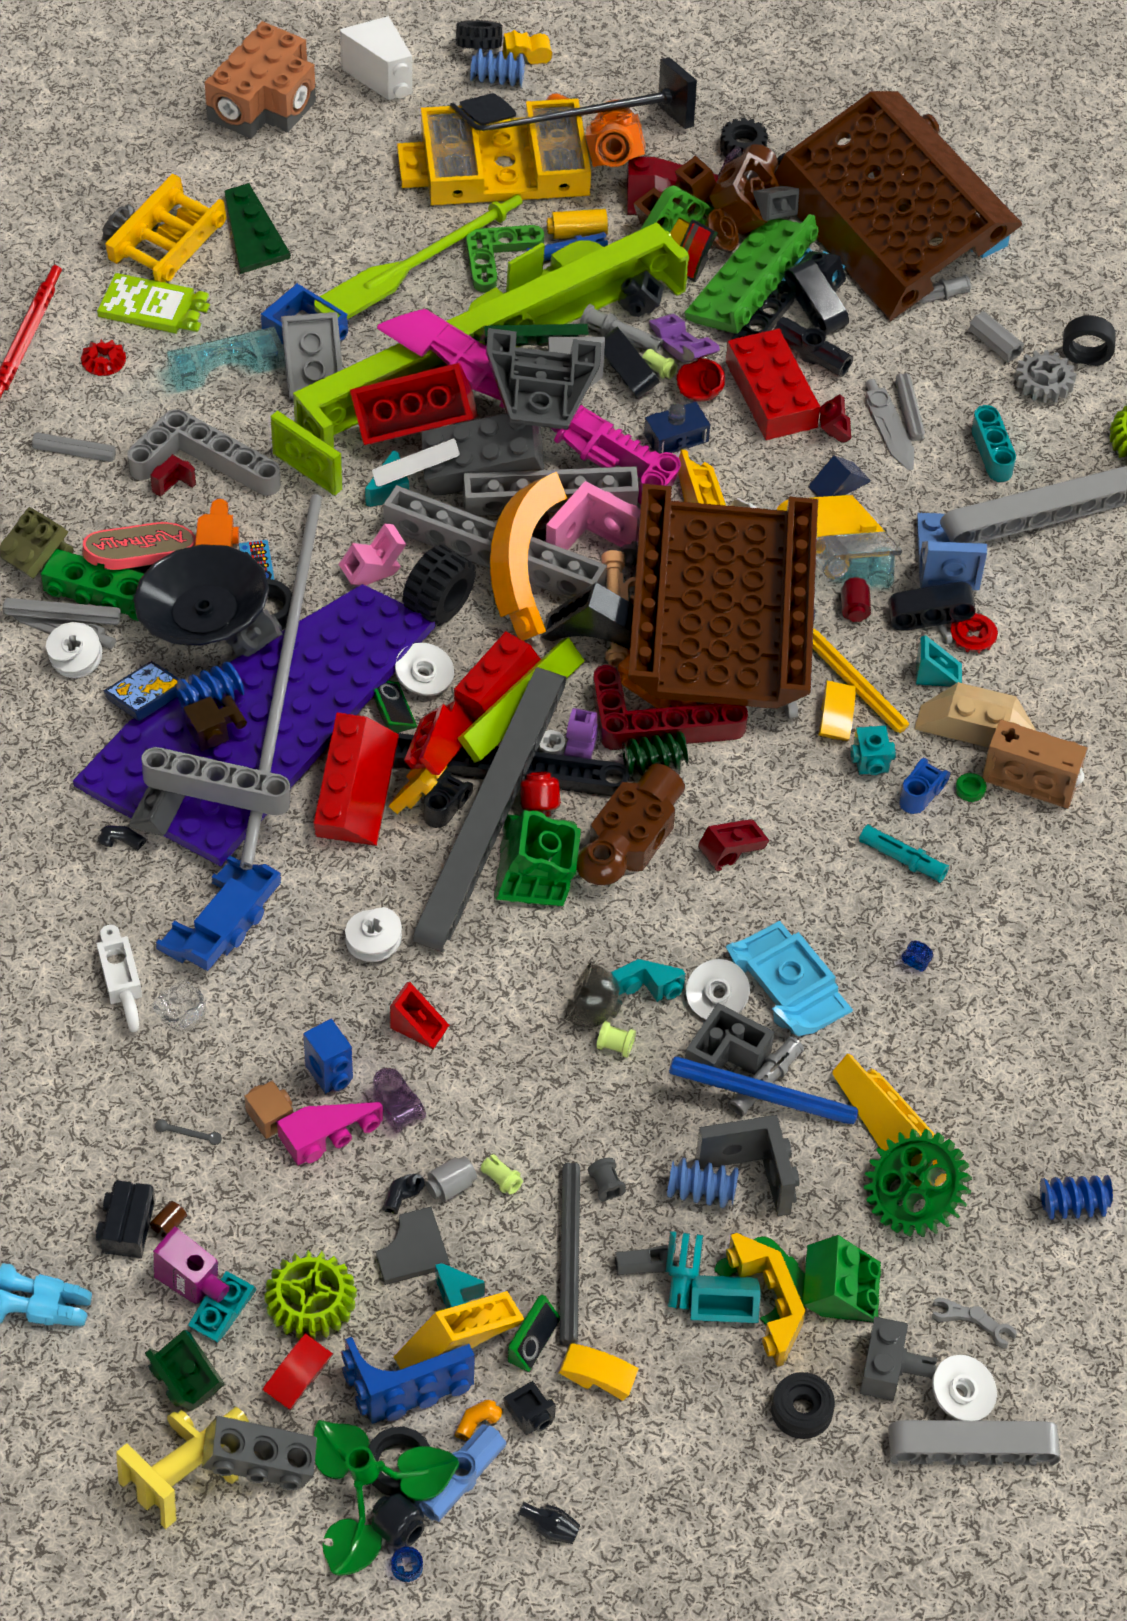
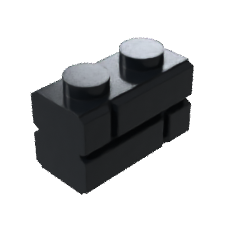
M116 1180L114 1181L112 1192L105 1193L103 1212H107L105 1222L99 1221L96 1230V1241L101 1243L102 1253L134 1258L143 1257L156 1201L152 1185L133 1184L132 1182Z

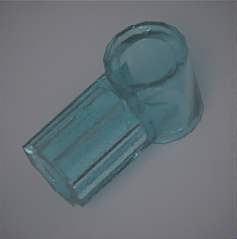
M877 550L871 553V555L840 552L837 578L850 579L858 577L868 581L871 586L879 584L886 585L885 587L889 588L894 583L895 555L887 550Z

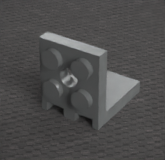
M777 1115L699 1127L695 1159L699 1160L700 1169H705L708 1163H712L713 1167H719L721 1165L762 1160L777 1216L791 1214L792 1203L797 1201L795 1187L800 1185L797 1167H791L789 1160L792 1156L791 1144L788 1138H783Z

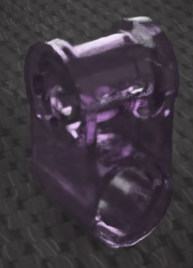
M383 1068L376 1072L373 1078V1098L375 1102H380L383 1105L384 1116L395 1133L402 1132V1127L417 1119L420 1121L426 1119L423 1104L397 1070ZM391 1086L394 1089L387 1091L383 1090L382 1087Z

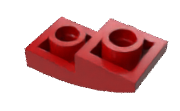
M305 1333L262 1390L286 1408L292 1410L311 1382H314L334 1353Z

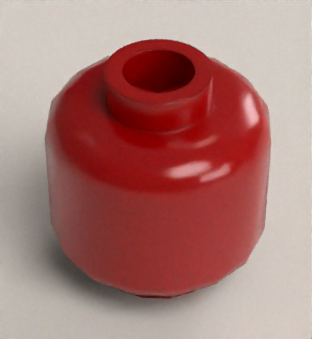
M551 772L527 774V779L521 781L520 795L523 810L529 812L539 811L546 817H549L552 810L560 807L559 781L557 778L551 777Z

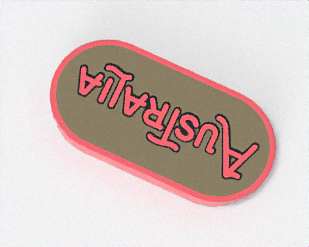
M156 522L93 532L84 538L82 554L92 565L97 566L98 562L105 564L104 568L110 570L153 565L176 550L195 546L196 537L188 528L169 522Z

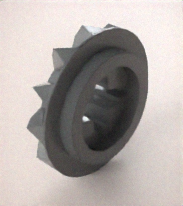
M130 204L124 207L120 206L109 217L102 230L104 232L102 235L104 240L108 241L135 213L134 208Z

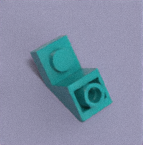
M637 959L611 972L610 988L617 997L623 993L633 994L644 984L656 1002L662 1000L663 994L667 1000H672L679 996L684 989L686 973L681 968Z

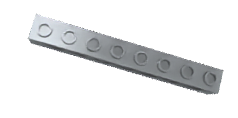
M396 485L383 505L384 524H394L399 534L433 547L440 544L445 545L464 558L490 568L491 543L497 523ZM531 536L528 549L530 584L569 599L595 582L606 588L607 565Z

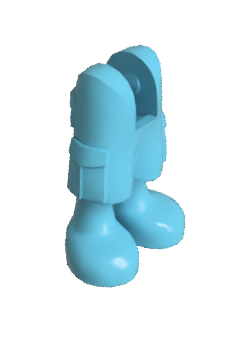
M2 1263L0 1267V1324L8 1313L19 1312L26 1313V1318L31 1323L68 1326L85 1325L87 1313L80 1308L66 1306V1303L89 1306L91 1304L92 1292L79 1285L64 1283L59 1278L39 1274L35 1279L18 1273L12 1264ZM22 1291L31 1293L33 1296L26 1298L11 1292Z

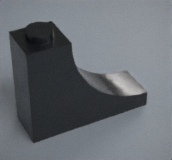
M595 582L548 613L544 626L546 632L542 633L541 638L553 642L565 637H593L613 642L630 650L634 604Z

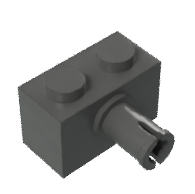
M874 1317L860 1394L894 1401L899 1375L902 1376L903 1372L933 1379L937 1357L933 1358L909 1353L907 1348H904L908 1323Z

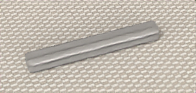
M6 598L3 603V613L10 616L118 625L121 620V610L117 607Z

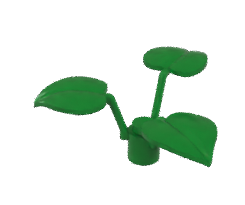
M318 1420L314 1431V1437H317L316 1466L324 1476L331 1479L343 1478L350 1472L354 1480L359 1512L358 1523L348 1518L339 1520L332 1524L324 1535V1539L330 1538L333 1541L332 1546H327L323 1543V1552L332 1574L343 1576L359 1572L371 1564L380 1552L382 1537L374 1531L372 1525H365L366 1514L362 1490L363 1485L373 1483L378 1477L379 1472L382 1471L395 1480L401 1479V1490L408 1498L417 1501L429 1500L438 1496L446 1488L459 1466L458 1458L443 1449L426 1446L415 1447L400 1455L398 1458L400 1472H395L387 1467L383 1461L376 1462L371 1450L368 1448L370 1444L369 1438L361 1428L351 1424Z

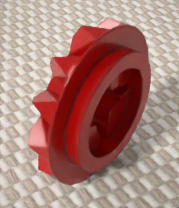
M101 339L99 343L90 342L89 348H83L81 362L85 370L91 374L98 376L112 375L120 371L125 365L126 352H124L122 345H116L113 340L105 343ZM98 352L104 356L108 355V359L103 356L99 357Z
M975 613L969 620L955 622L951 625L952 639L955 640L956 647H964L966 653L969 650H976L979 654L983 649L990 650L992 645L996 643L998 636L997 627L991 619L982 614ZM969 630L972 632L980 631L979 636L973 635L968 637Z

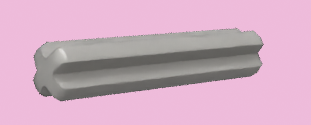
M899 373L896 376L895 384L909 439L911 441H920L924 439L925 430L912 380L908 373Z
M39 432L34 433L32 438V447L38 450L112 462L116 455V448L113 445Z

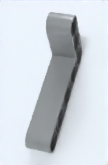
M173 409L165 413L130 447L127 454L130 475L138 480L149 479L155 467L163 464L172 454L174 455L180 449L259 494L266 496L274 495L281 488L280 467L277 462L180 409Z

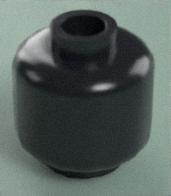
M394 1494L390 1497L383 1496L372 1509L374 1514L372 1528L393 1547L411 1546L420 1538L425 1529L423 1523L424 1513L403 1494Z

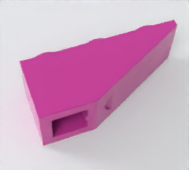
M380 1102L305 1106L277 1121L278 1137L297 1165L304 1162L313 1163L320 1159L326 1151L327 1136L336 1148H341L352 1139V1135L346 1126L357 1122L364 1133H370L377 1129L383 1121V1105Z

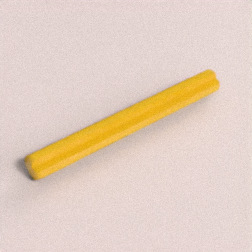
M813 629L812 649L848 685L855 686L856 693L895 732H904L908 728L909 722L819 631Z

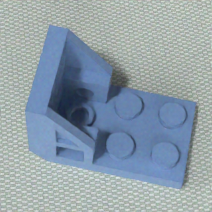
M917 513L920 587L925 588L954 582H966L971 585L973 590H980L987 557V544L950 542L940 525V520L945 514Z

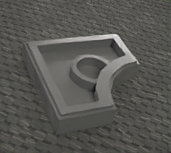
M432 1207L400 1214V1228L396 1238L387 1247L376 1251V1258L385 1285L434 1273L435 1265L440 1263L450 1266Z

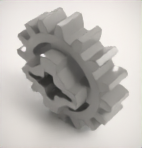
M1045 350L1043 355L1034 351L1032 357L1025 354L1023 361L1019 360L1016 368V387L1023 388L1022 394L1024 396L1032 394L1033 401L1040 397L1043 403H1046L1048 398L1057 402L1059 396L1065 399L1068 392L1073 391L1076 380L1075 366L1067 365V357L1059 359L1058 352L1053 356L1049 355L1048 350Z

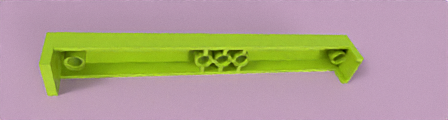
M656 222L446 320V322L474 338V332L483 326L569 324L581 318L589 304L594 305L595 309L598 310L617 301L623 281L645 270L658 281L662 280L678 296L686 292L689 255L686 249L680 247L671 234ZM397 343L294 391V422L334 448L333 435L358 424L350 389L447 366V364L431 349L421 357L402 344Z

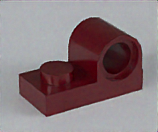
M753 819L708 826L699 841L698 848L716 871H721V867L727 864L730 866L735 864L741 853L765 849L770 840Z

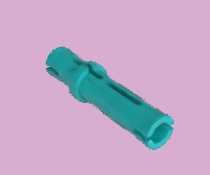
M869 824L864 827L860 834L859 842L909 866V870L914 873L919 871L941 883L949 871L948 864L928 856L925 850L921 848L917 850Z

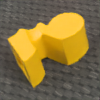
M515 30L504 33L502 47L504 59H507L510 52L513 53L514 60H516L520 53L524 54L530 64L548 63L552 59L550 39L547 35L539 33L529 37L527 32L518 33Z

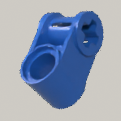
M923 757L911 774L904 780L899 805L907 813H921L946 786L951 773L947 770H939L929 764V760Z

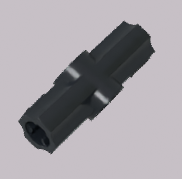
M784 316L777 321L774 329H780L788 346L799 352V356L804 362L809 364L817 363L841 377L848 372L853 363L854 356L826 341V335L822 330L817 328L806 329Z

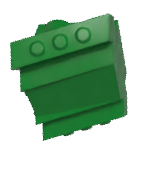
M524 810L520 816L508 814L502 829L504 836L500 844L499 868L496 875L498 883L494 891V898L496 900L524 902L527 904L564 906L570 891L571 879L576 874L581 829L577 828V824L574 821L550 819L539 811L529 812Z

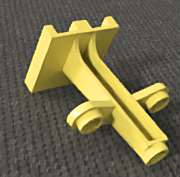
M234 1407L223 1416L249 1422L246 1415L238 1407ZM182 1410L178 1413L172 1412L167 1416V1420L170 1426L187 1442L153 1466H150L127 1443L116 1451L119 1484L124 1487L132 1481L136 1485L137 1501L146 1510L156 1504L160 1508L161 1525L165 1529L176 1521L175 1490L172 1486L201 1465L203 1459L206 1428L201 1432L196 1430L191 1418ZM237 1475L222 1476L230 1484L238 1480Z

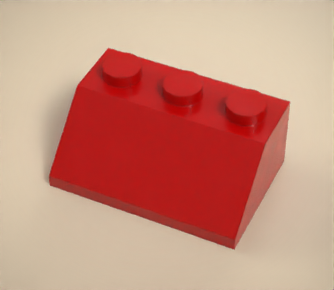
M505 631L454 688V700H457L472 719L476 721L535 666L541 658L530 644Z

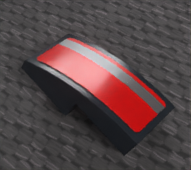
M692 219L680 247L685 248L689 255L687 278L696 282L709 259L706 255L718 232Z

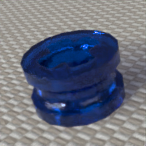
M911 941L907 945V949L903 951L901 958L905 964L921 972L927 969L928 963L932 961L934 954L926 944L920 941Z
M406 1546L395 1551L391 1559L393 1575L402 1582H411L420 1577L423 1571L421 1553L413 1547ZM410 1557L412 1563H417V1565H412V1571L406 1572L403 1566H397V1564L402 1563V1558Z

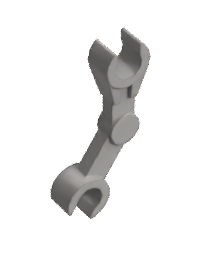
M937 1298L933 1301V1306H943L947 1310L946 1313L942 1314L933 1312L932 1318L935 1321H972L991 1334L994 1343L1001 1348H1007L1008 1342L999 1336L1000 1333L1005 1332L1013 1339L1016 1338L1017 1333L1013 1326L997 1323L980 1306L964 1307L946 1298Z

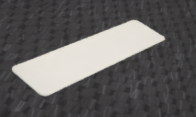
M448 440L373 469L372 473L376 486H382L458 457L460 453L456 440Z

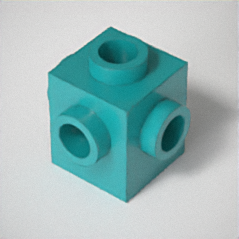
M886 725L856 727L854 743L850 747L852 763H857L859 775L889 773L891 760L896 758V749L894 742H889Z

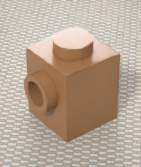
M273 1080L265 1085L255 1086L248 1094L244 1095L245 1110L265 1139L278 1133L277 1121L293 1113L290 1096L284 1089L279 1090Z

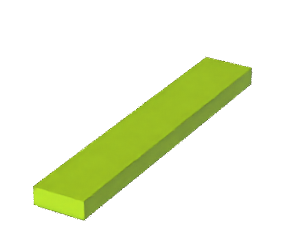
M569 637L562 639L458 737V740L474 763L481 761L503 740L537 667L568 678L585 662Z

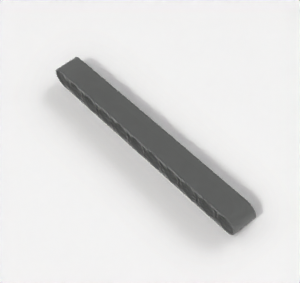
M539 667L535 669L417 924L413 937L414 943L442 953L445 952L443 947L446 941L451 939L520 789V783L526 776L561 699L566 684V676Z

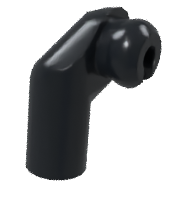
M106 825L100 830L101 834L98 836V842L106 847H112L116 839L138 851L146 843L145 837L127 826Z
M414 1173L392 1181L382 1210L397 1215L402 1200L417 1195L424 1188V1178L420 1174Z

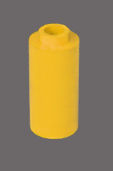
M606 209L552 212L551 218L546 220L547 233L553 234V239L574 238L577 235L585 237L605 232L606 236L608 235Z

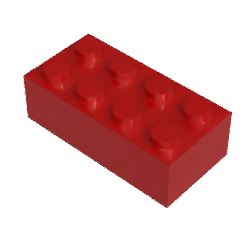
M780 329L727 341L725 362L765 441L818 428L820 405Z

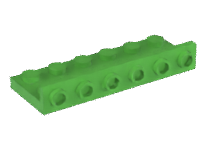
M809 214L802 223L780 218L768 220L766 224L752 230L684 312L685 319L696 324L738 334L745 324L749 323L758 308L762 307L772 291L777 288L780 281L784 278V271L794 266L798 259L804 255V252L811 243L817 239L818 227L816 226L815 215Z

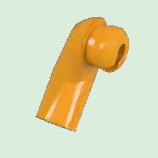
M484 1400L468 1408L464 1412L454 1433L455 1437L468 1441L474 1434L478 1423L485 1419L491 1424L499 1421L502 1416L501 1407L497 1406L493 1400Z

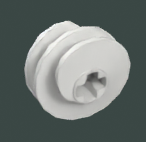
M70 622L62 624L55 628L47 638L46 651L53 668L65 677L82 678L90 675L98 667L102 659L103 649L99 637L93 628L84 623Z
M386 907L365 910L353 915L347 922L345 929V943L348 951L354 957L366 962H378L389 958L397 951L401 944L402 925L400 918L393 910Z

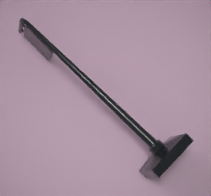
M666 57L660 59L658 93L517 120L513 119L516 117L515 110L504 99L494 93L460 101L461 108L453 102L450 103V107L472 128L479 131H488L658 103V106L684 129L694 127L697 80L673 59ZM506 119H511V120H512V121H507V122H502V123H497V124H491V123L503 121V120H506Z

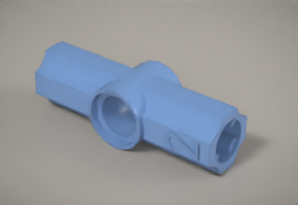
M482 1424L459 1451L452 1453L459 1461L457 1469H465L469 1473L465 1476L454 1474L446 1488L438 1496L425 1501L415 1500L416 1505L425 1516L439 1522L464 1493L474 1488L476 1479L506 1446V1440L500 1435V1432L491 1425Z

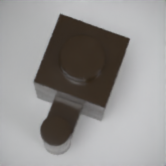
M228 695L222 698L223 708L221 709L217 707L211 696L183 707L186 726L201 752L219 746L221 743L229 740L227 724L233 722L237 729H242L247 725L246 719L232 696Z

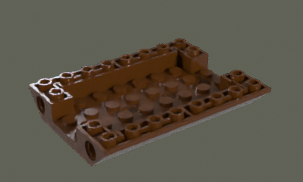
M871 91L785 153L774 174L779 186L799 188L797 218L803 222L809 214L815 215L816 226L818 227L817 240L830 254L840 256L847 274L890 322L934 290L931 277L969 249L980 257L1022 226V222L898 91ZM843 138L851 139L846 145H838V142ZM873 171L881 172L876 178H868V175ZM904 204L912 205L905 212L898 211L899 207ZM934 238L943 239L942 242L936 246H932L929 244L930 241Z

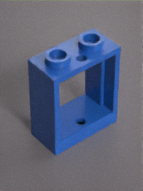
M297 283L261 313L262 332L284 345L281 316H294L301 310L308 314H319L314 309V302L317 300L340 314L338 325L340 341H342L347 336L349 330L348 314Z

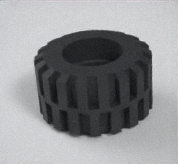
M445 545L434 546L418 560L407 578L402 598L404 607L413 612L420 613L424 619L430 622L435 621V626L443 625L452 619L467 601L476 577L475 565Z

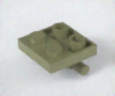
M28 507L7 537L1 542L0 558L34 579L56 549L73 553L74 549L64 541L65 536L68 534L66 529L33 508Z

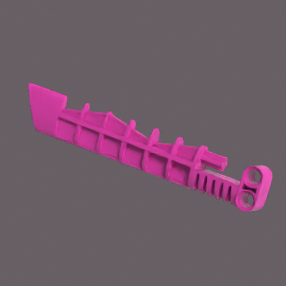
M427 309L413 311L378 324V330L421 357L431 349L447 365L460 362L472 389L500 400L499 407L505 408L486 355V346ZM583 405L579 406L568 430L551 428L556 433L554 442L558 444L564 440L580 455V459L583 461L589 459L601 468L616 467L617 465L621 467L636 466L637 477L641 479L638 486L639 504H641L643 484L673 486L681 467V461L675 454L669 452L660 454L657 451L650 452L649 446L642 447L640 445L641 441L631 440L632 436L630 434L623 435L622 429L615 430L613 428L614 424L599 417Z

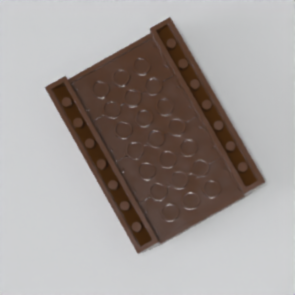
M643 484L628 679L653 697L668 700L778 709L810 695L818 499L789 496L787 511L671 501L672 486Z

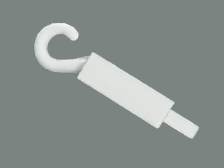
M106 925L100 931L102 942L96 944L110 1003L122 1002L129 1030L137 1032L139 1029V1018L134 999L142 998V991L128 936L121 937L119 929L115 925ZM125 955V959L118 964H112L107 960L109 956Z

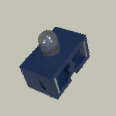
M696 401L686 405L674 403L670 406L669 410L645 417L644 436L653 451H657L660 454L664 452L674 453L685 447L690 448L709 442L711 424Z

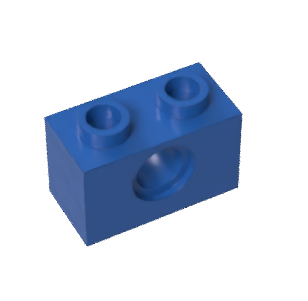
M331 1018L303 1033L305 1066L325 1094L333 1089L334 1091L343 1090L353 1079L352 1046Z

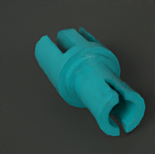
M670 1231L665 1272H669L668 1275L672 1277L667 1306L676 1308L678 1294H681L679 1308L689 1309L691 1281L695 1279V1276H699L703 1235H696L693 1267H687L690 1233H683L679 1265H673L677 1232Z

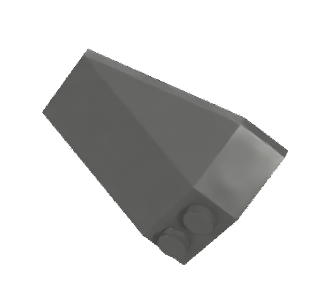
M488 328L486 355L509 422L568 430L600 368L601 342L573 339L571 352L566 354L516 347L517 332Z

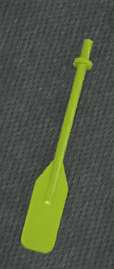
M515 195L503 203L494 201L489 204L488 212L406 260L369 267L319 297L347 313L348 320L394 293L410 269L467 237L475 229H480L494 220L499 223L505 221L507 218L506 213L520 206L523 203L522 198L519 195ZM315 300L314 309L317 313L335 312Z

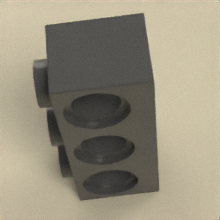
M217 1415L206 1428L202 1468L213 1470V1473L220 1476L237 1475L246 1477L248 1481L253 1483L270 1482L279 1484L281 1488L286 1490H297L303 1488L314 1476L317 1437ZM220 1444L226 1445L231 1453L224 1451ZM254 1451L259 1452L264 1460L259 1459ZM287 1458L292 1459L297 1467L292 1466Z

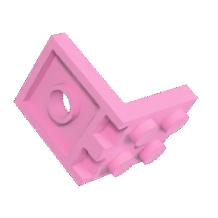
M584 481L546 524V542L568 550L586 529L620 547L631 544L632 541L638 542L641 510L635 505L615 497L612 493Z

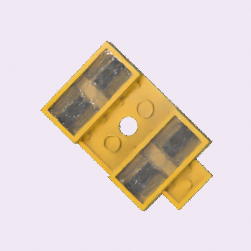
M579 99L526 101V117L513 119L517 120L580 108ZM450 106L422 107V142L397 143L402 188L428 187L431 205L507 201L515 195H519L522 200L590 196L591 168L581 116L479 131L472 128ZM506 119V120L499 121V122H495V123H491V124H497V123H502V122H507V121H512V120H511V119ZM509 156L510 159L515 160V163L508 167H502L497 165L495 161L498 157Z

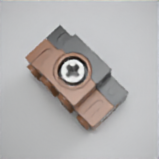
M263 21L228 56V59L214 71V74L204 82L207 120L251 139L259 128L261 129L265 124L273 127L276 126L288 133L316 102L315 64L307 61L306 39Z

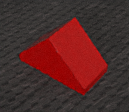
M411 982L405 983L390 1005V1028L431 1049L435 1048L450 1026Z

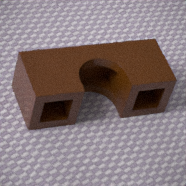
M694 156L675 171L677 177L675 186L702 201L710 197L716 184L713 171L697 156ZM652 188L633 203L642 226L661 196V193L656 188ZM674 197V199L672 200L673 202L677 203L678 205H679V203L681 202L680 199L675 198V197ZM696 203L688 208L687 214L696 208ZM664 217L657 221L660 226L664 223Z

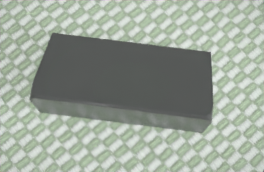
M778 186L753 191L763 220L768 221L798 214L799 188Z
M148 786L129 822V826L132 829L155 835H165L185 795Z

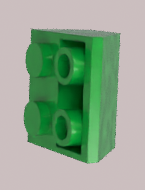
M840 1235L807 1245L803 1306L821 1317L873 1322L874 1317H878L880 1303L881 1262Z

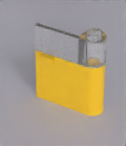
M853 495L810 497L818 499L816 566L827 578L837 579L845 575L852 559L901 555L902 549ZM788 500L782 502L777 510L787 511Z

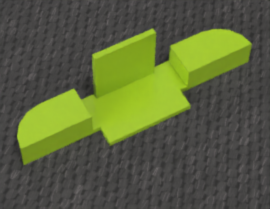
M589 240L570 243L551 254L550 266L543 270L545 245L540 243L508 262L506 292L603 248V246ZM495 287L476 298L470 304L468 310L504 293Z

